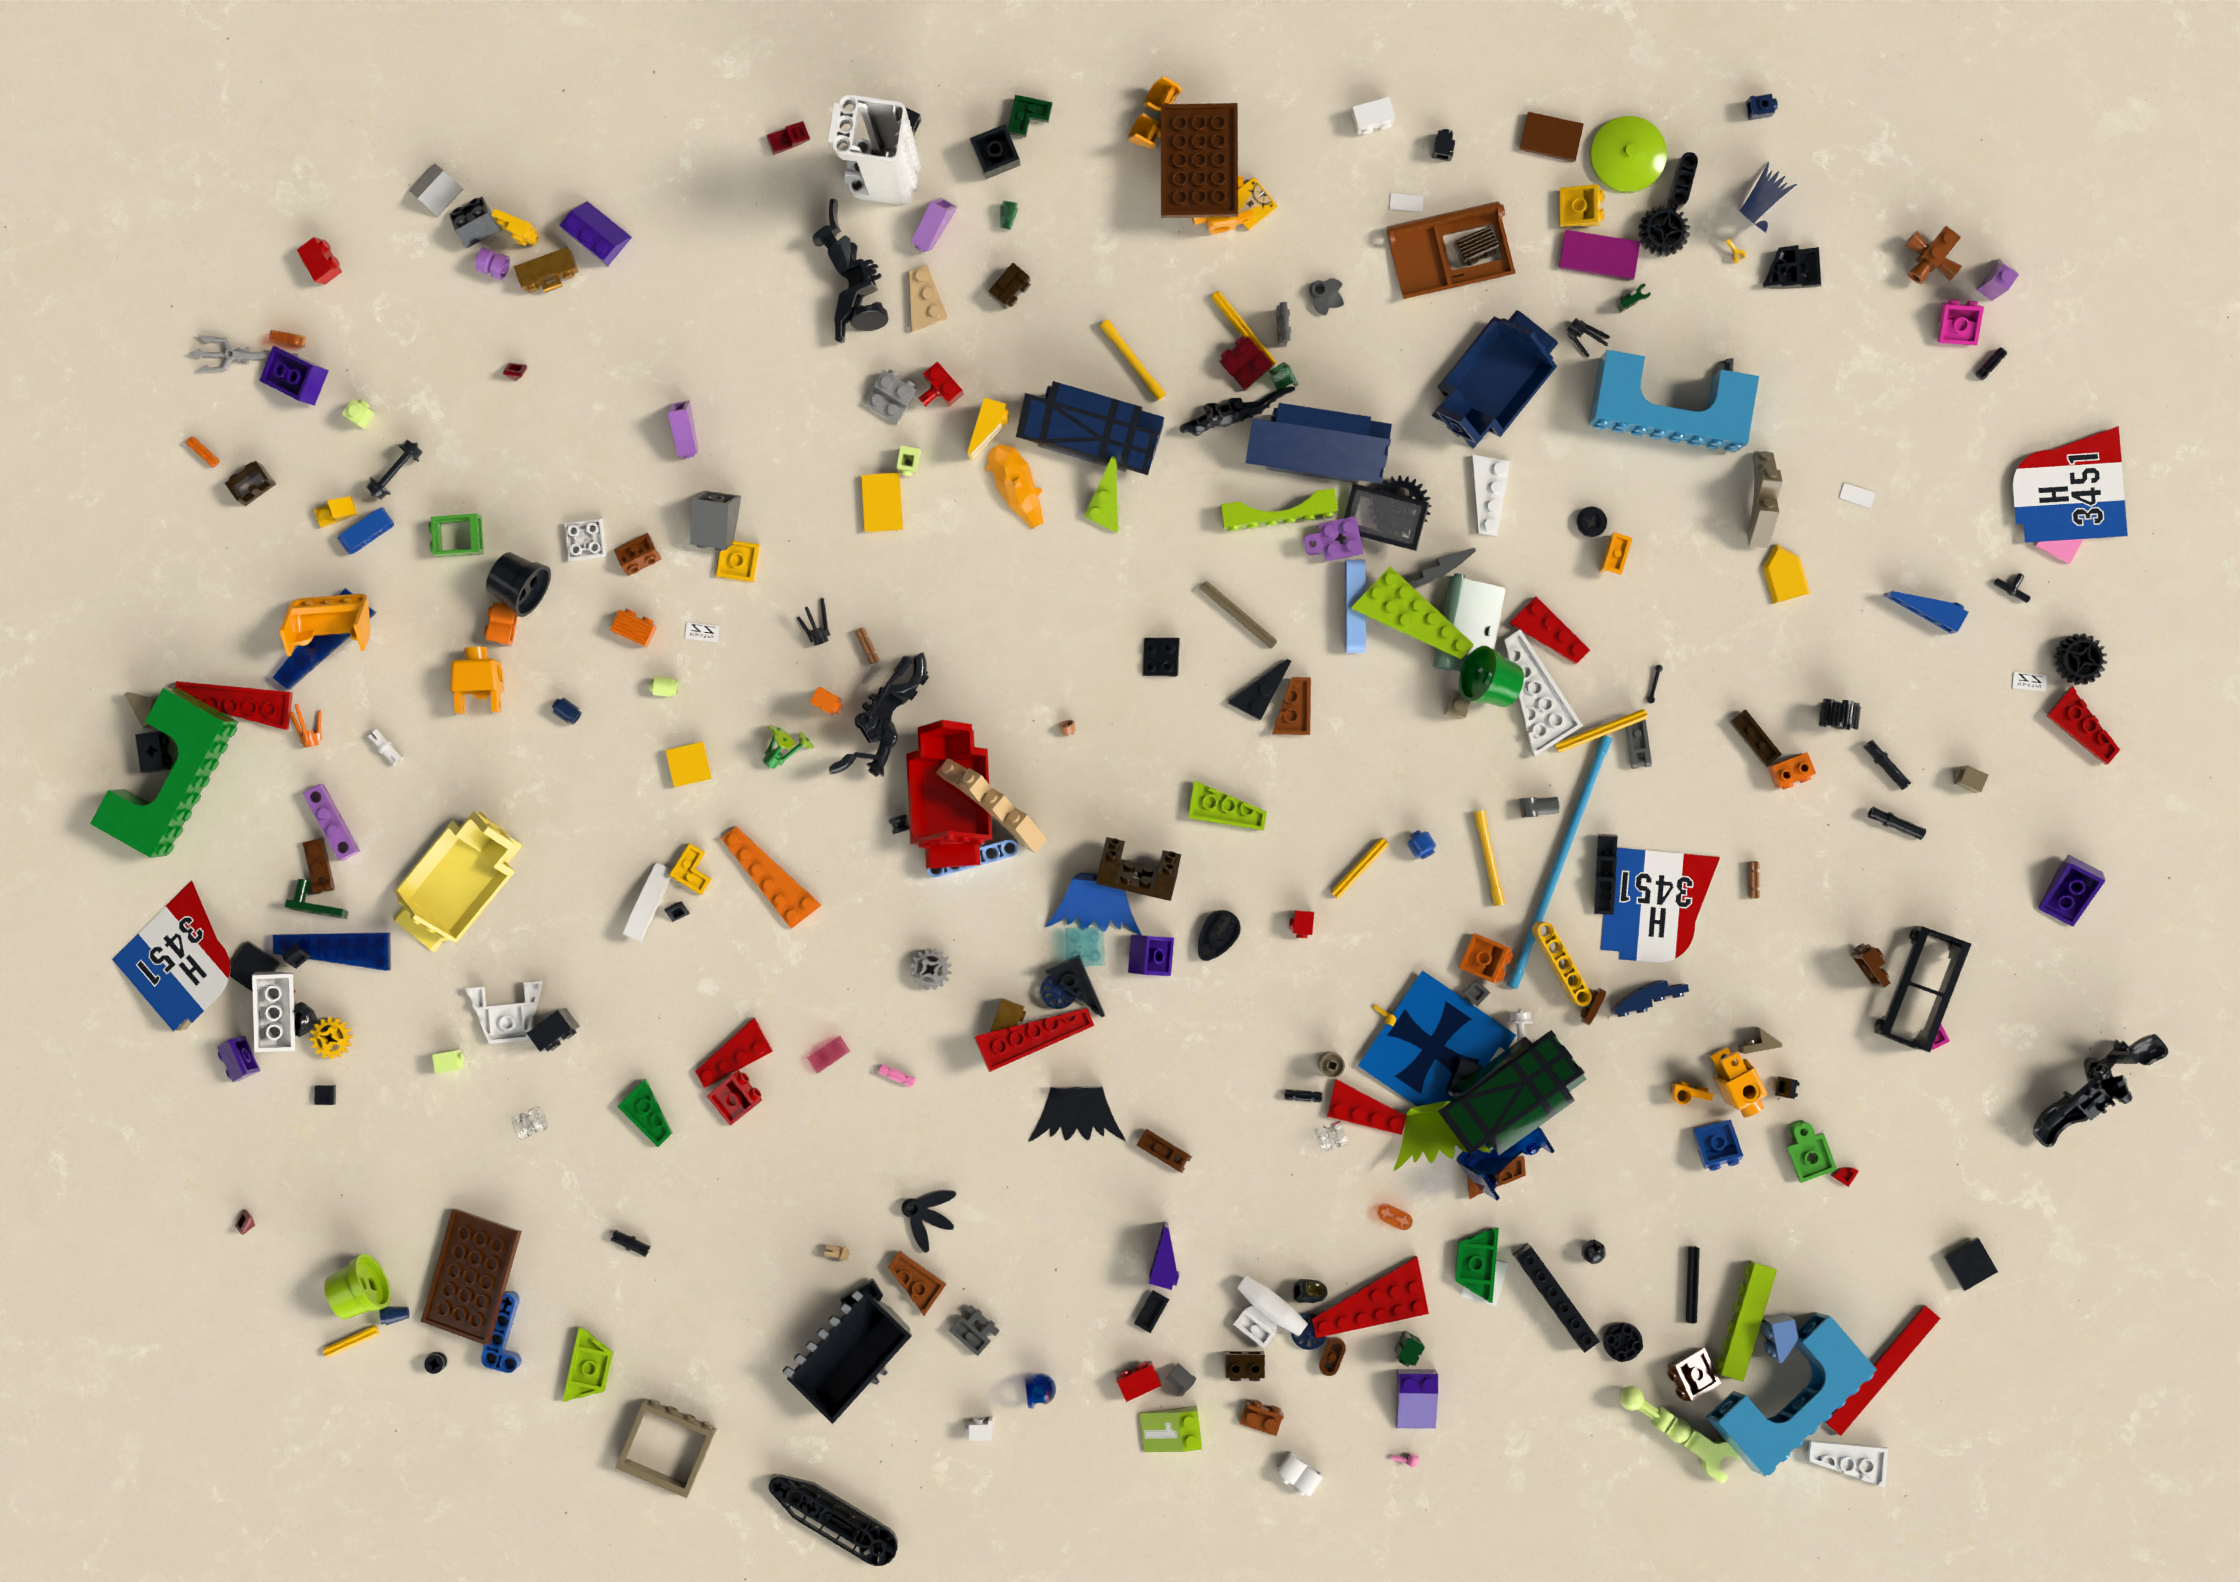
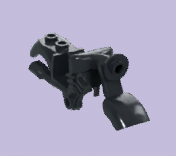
M924 652L914 658V671L909 682L892 685L898 676H902L912 663V659L909 656H903L893 669L894 673L885 686L879 688L877 695L872 693L868 696L872 704L870 705L867 702L862 704V708L866 712L859 713L854 719L855 726L860 729L868 744L880 741L876 755L859 752L846 754L840 761L835 762L829 767V775L845 771L854 763L856 758L873 760L866 764L869 767L868 771L872 775L884 777V766L890 755L891 748L898 739L895 725L891 721L893 711L898 706L904 705L908 699L912 701L918 693L916 688L919 684L923 686L929 678Z
M2156 1034L2142 1037L2130 1046L2124 1041L2119 1042L2116 1039L2113 1049L2103 1059L2087 1058L2084 1060V1070L2088 1083L2073 1095L2064 1091L2063 1094L2065 1096L2047 1107L2039 1115L2033 1127L2035 1138L2043 1146L2052 1147L2059 1135L2067 1127L2075 1123L2087 1121L2088 1119L2092 1121L2100 1113H2106L2105 1108L2109 1105L2114 1107L2116 1103L2113 1099L2123 1104L2129 1103L2133 1097L2129 1091L2127 1079L2123 1075L2113 1077L2111 1068L2115 1064L2140 1063L2142 1065H2151L2168 1055V1048Z

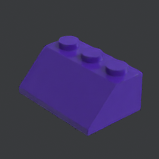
M588 201L571 210L559 225L569 236L606 266L611 264L632 238Z

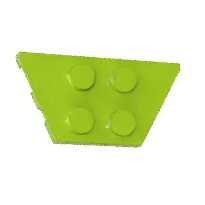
M581 1326L577 1332L563 1402L604 1392L607 1387L614 1352Z

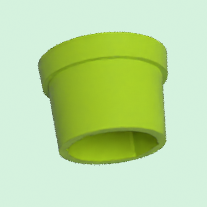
M361 1254L354 1258L346 1267L327 1277L324 1283L326 1299L331 1309L338 1317L345 1320L368 1311L383 1309L390 1303L391 1291L388 1279L380 1264L368 1254Z

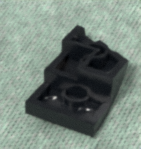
M1799 245L1779 247L1775 259L1770 266L1769 273L1763 282V288L1791 289L1822 286L1819 247L1800 250Z

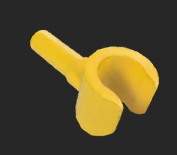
M1730 238L1725 240L1734 253L1732 260L1735 263L1740 262L1737 254L1741 255L1743 259L1746 257L1745 251L1738 250Z
M1375 1004L1373 1009L1386 1017L1384 1023L1394 1026L1396 1017L1385 1012Z

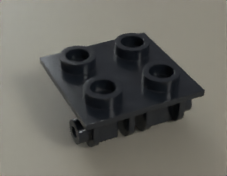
M1144 638L1143 676H1178L1180 638Z

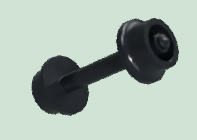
M407 439L403 444H398L404 451L400 458L379 482L372 477L369 478L370 482L366 488L370 491L371 496H377L382 500L386 495L391 494L385 486L411 457L417 462L420 461L419 457L423 451L418 448V443H412Z

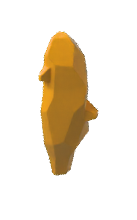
M1001 444L993 447L987 456L989 463L985 470L993 472L996 489L1009 508L1019 515L1031 529L1043 524L1042 510L1038 499L1042 489L1035 488L1028 463L1020 456L1015 447Z

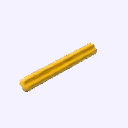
M1380 838L1331 890V894L1339 898L1388 846V842Z

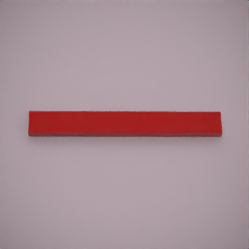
M1923 1305L1873 1364L1877 1370L1873 1373L1872 1379L1859 1386V1391L1854 1395H1850L1841 1408H1836L1831 1413V1418L1825 1423L1841 1436L1941 1318L1926 1305Z

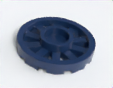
M1051 975L1046 977L1041 984V998L1051 1008H1066L1075 999V996L1066 994L1069 990L1061 986ZM1052 979L1054 985L1050 984L1048 980ZM1048 986L1051 989L1045 990L1044 987ZM1045 994H1051L1048 998H1045ZM1063 997L1067 998V999L1069 1000V1002H1068V1003H1065V1000H1064ZM1055 998L1054 1003L1050 1004V1001ZM1059 999L1061 1002V1006L1057 1005Z
M1303 1313L1300 1315L1307 1323V1317H1311L1310 1323H1308L1300 1336L1295 1337V1334L1291 1332V1337L1295 1344L1305 1350L1317 1349L1326 1339V1336L1322 1338L1315 1337L1312 1317L1316 1315L1314 1313ZM1304 1338L1303 1344H1300L1299 1341ZM1313 1338L1319 1341V1343L1315 1344ZM1308 1339L1310 1340L1311 1346H1306Z

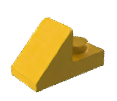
M351 496L327 500V505L314 509L321 528L358 515Z

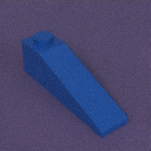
M1895 591L1888 592L1885 595L1886 598L1950 634L1959 631L1969 613L1964 610L1963 605L1956 602L1951 603Z

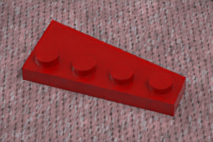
M1335 1079L1327 1117L1400 1135L1403 1134L1406 1115Z

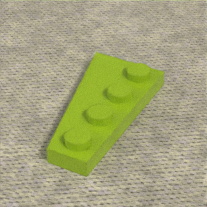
M1194 780L1188 814L1189 819L1264 831L1267 811Z

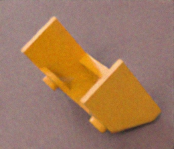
M348 594L293 600L289 604L279 630L287 656L292 655L295 645L305 646L309 644L314 635L350 633L351 639L358 641L360 650L365 651L370 637L367 596L365 594Z

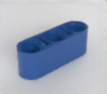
M382 507L376 509L341 533L337 539L348 555H351L394 526V522Z

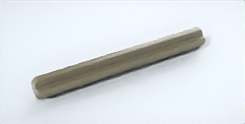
M1208 581L1202 584L1200 589L1265 645L1272 649L1277 644V640Z

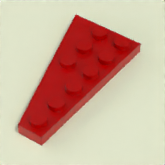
M1418 1257L1411 1258L1405 1264L1396 1267L1393 1271L1379 1277L1351 1296H1347L1336 1305L1312 1317L1315 1337H1325L1429 1314Z

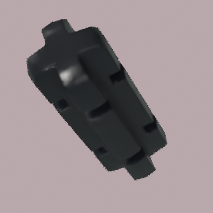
M2002 347L1998 348L1984 363L1982 368L1976 372V377L1984 380L2004 359L2007 351Z
M1286 1089L1284 1098L1285 1100L1295 1099V1101L1311 1102L1312 1100L1313 1102L1320 1103L1322 1101V1093Z

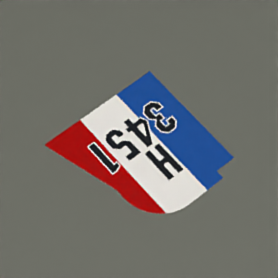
M2119 426L2057 449L2035 452L2020 463L2013 478L2015 521L2016 524L2024 525L2025 543L2128 536Z

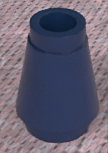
M387 1306L380 1309L381 1325L386 1324L388 1326L410 1318L409 1307Z

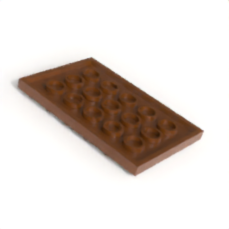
M1238 103L1161 104V218L1238 217Z
M452 1209L421 1322L478 1343L490 1345L522 1231L459 1209Z

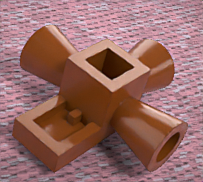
M1945 226L1933 242L1928 244L1921 234L1916 231L1904 245L1920 254L1916 259L1918 264L1907 273L1910 279L1918 284H1923L1928 273L1938 267L1948 281H1950L1959 272L1962 265L1945 257L1961 236L1948 226Z

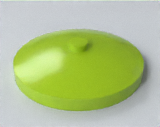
M1622 116L1606 123L1594 137L1590 149V162L1596 177L1608 188L1622 193L1639 192L1651 186L1663 172L1667 160V147L1660 131L1649 121L1635 116Z

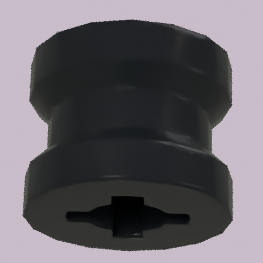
M906 814L888 820L889 824L892 825L893 835L910 830L906 821Z
M442 1352L432 1353L424 1362L426 1371L431 1374L439 1373L447 1366V1357Z

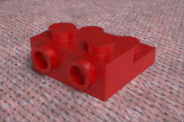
M739 1070L707 1095L708 1099L730 1126L763 1101L761 1099V1092L750 1085L748 1075L744 1072L741 1073Z

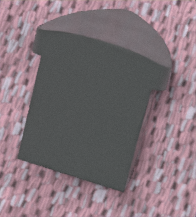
M1179 1363L1166 1377L1179 1390L1178 1393L1181 1396L1196 1381V1377L1192 1376Z

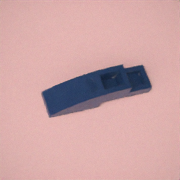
M1667 980L1649 983L1623 997L1611 1009V1014L1623 1017L1628 1016L1630 1011L1636 1010V1013L1647 1012L1648 1008L1653 1007L1651 999L1654 1002L1665 1000V996L1672 995L1673 998L1683 997L1685 992H1689L1688 984L1668 986Z

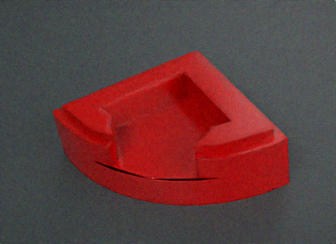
M1842 1167L1834 1171L1831 1176L1849 1187L1859 1171L1851 1167Z

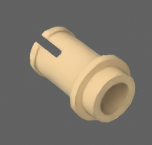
M829 1244L826 1245L825 1249L833 1252L824 1251V1257L840 1259L841 1262L848 1260L850 1249H846L845 1246L841 1248Z

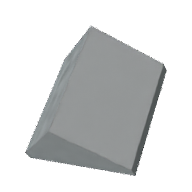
M434 164L410 189V192L439 217L464 189L443 169Z

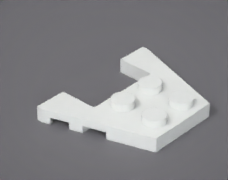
M543 981L523 982L525 1003L487 1006L485 986L466 988V992L470 996L473 1003L472 1006L476 1010L489 1044L530 1039L526 1033L533 1027Z

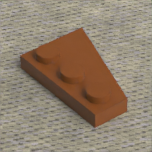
M1524 1156L1466 1160L1469 1199L1526 1176Z

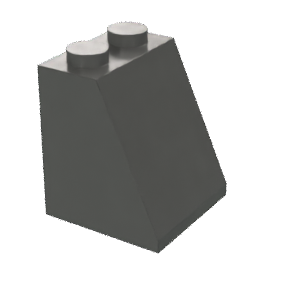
M703 491L692 498L690 544L697 545L698 548L715 547V550L725 551L732 546L741 496Z

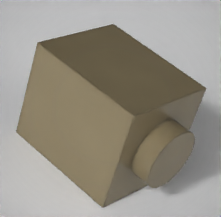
M1451 694L1444 714L1464 719L1466 718L1470 701H1466L1461 696Z
M1968 765L1961 766L1954 775V784L1973 793H1980L1989 775Z

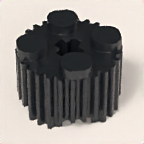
M1823 699L1819 726L1826 727L1827 725L1842 730H1850L1851 726L1852 729L1858 730L1861 712L1860 703H1855L1851 700H1842L1841 703L1834 699Z

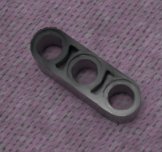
M1693 152L1683 154L1677 163L1668 197V205H1671L1673 210L1675 207H1678V210L1683 208L1689 199L1698 164V157ZM1684 160H1689L1691 166H1686ZM1679 178H1684L1687 184H1681ZM1674 196H1679L1682 199V203L1676 202Z

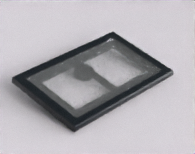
M1353 483L1344 518L1356 516L1360 537L1417 551L1429 502Z

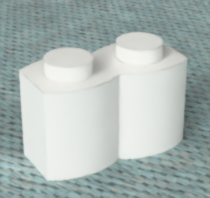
M1292 1451L1277 1470L1280 1475L1279 1479L1286 1484L1290 1482L1296 1486L1294 1489L1302 1496L1305 1494L1310 1496L1323 1478L1321 1472Z

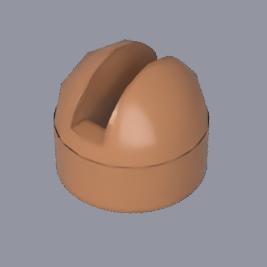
M1073 720L1064 721L1059 725L1062 734L1065 736H1069V733L1073 735L1076 731Z

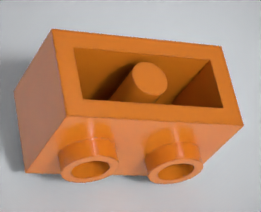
M1808 752L1767 767L1775 788L1782 787V790L1793 787V782L1798 780L1800 783L1811 780V775L1816 774Z

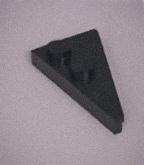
M1286 659L1229 700L1228 704L1261 720L1291 660Z
M1080 955L1045 968L1048 975L1053 976L1073 996L1088 1005L1090 1010L1100 1015L1101 1018L1105 1016V1012Z

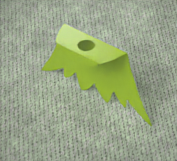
M1450 1101L1412 1107L1407 1112L1402 1145L1394 1171L1399 1169L1411 1155H1413V1161L1416 1163L1422 1152H1424L1429 1163L1436 1159L1439 1150L1448 1158L1454 1159L1455 1145L1467 1153L1464 1146L1438 1113V1110L1450 1103ZM1485 1145L1478 1149L1490 1153Z

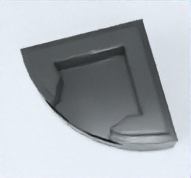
M1734 358L1726 359L1719 363L1714 369L1712 377L1720 370L1733 371Z

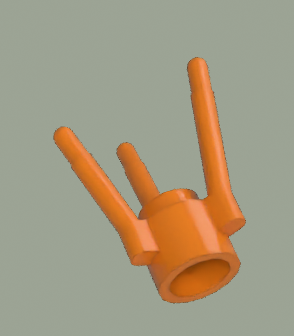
M295 704L300 726L293 712L290 713V716L300 737L301 744H303V748L319 745L318 740H322L321 711L319 710L317 713L316 733H314V730H306L299 705Z

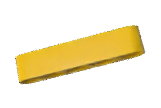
M1535 922L1532 926V933L1569 1000L1580 1006L1588 1005L1591 1001V993L1554 927L1548 922ZM1542 926L1546 927V932L1544 935L1540 934V928ZM1554 942L1555 949L1551 952L1549 946ZM1564 959V966L1560 968L1558 965L1559 961ZM1572 975L1574 981L1569 985L1568 978ZM1579 992H1582L1583 998L1578 1001L1577 995Z

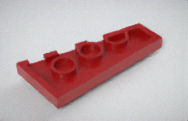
M1537 596L1509 623L1512 627L1521 629L1522 633L1551 648L1574 664H1577L1590 651Z
M2071 686L2046 716L2102 763L2108 765L2120 749L2107 731L2103 730L2096 716L2092 715L2086 707L2087 704L2084 700L2080 699L2077 695L2075 688Z
M753 1018L695 1071L704 1088L773 1052L757 1019Z

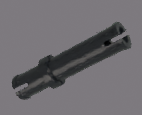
M1873 739L1864 745L1863 748L1874 758L1875 764H1879L1901 790L1906 789L1911 784V781L1889 759L1888 753L1886 751L1883 752Z
M1874 806L1868 812V818L1882 823L1885 827H1892L1919 840H1922L1926 834L1925 828L1900 819L1891 812H1884Z

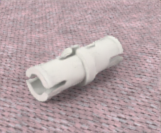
M378 729L369 734L368 738L373 741L379 748L380 754H384L393 766L399 763L398 760L401 761L403 759L392 747L391 741H387Z

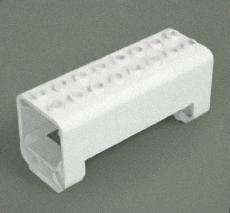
M855 95L843 96L840 102L834 103L828 143L830 147L834 148L839 158L847 160L844 177L845 187L849 188L852 196L857 199L898 205L910 204L914 191L917 192L918 189L916 174L920 173L921 161H919L920 156L918 155L917 145L915 144V138L913 137L912 127L910 126L905 106L896 101ZM851 104L854 108L851 111L844 110L845 106ZM861 112L869 138L864 137L856 141ZM844 124L851 125L847 131L841 130V127ZM845 143L848 145L845 150L838 149L840 144ZM862 146L868 147V150L864 153L860 149ZM881 149L894 150L896 155L890 157L889 152H886V157L875 156L874 154H881ZM856 183L862 184V188L859 190L853 189V186Z

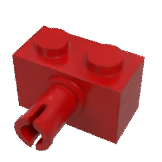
M938 361L923 373L924 378L930 384V388L918 399L925 407L937 396H941L950 407L964 395L960 386Z

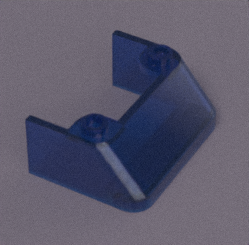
M1538 1127L1500 1155L1494 1150L1490 1151V1153L1476 1150L1471 1155L1463 1151L1458 1155L1456 1161L1482 1192L1498 1201L1500 1197L1494 1190L1498 1184V1180L1495 1177L1496 1174L1521 1153L1534 1155L1541 1148L1550 1153H1553L1555 1150L1542 1129Z

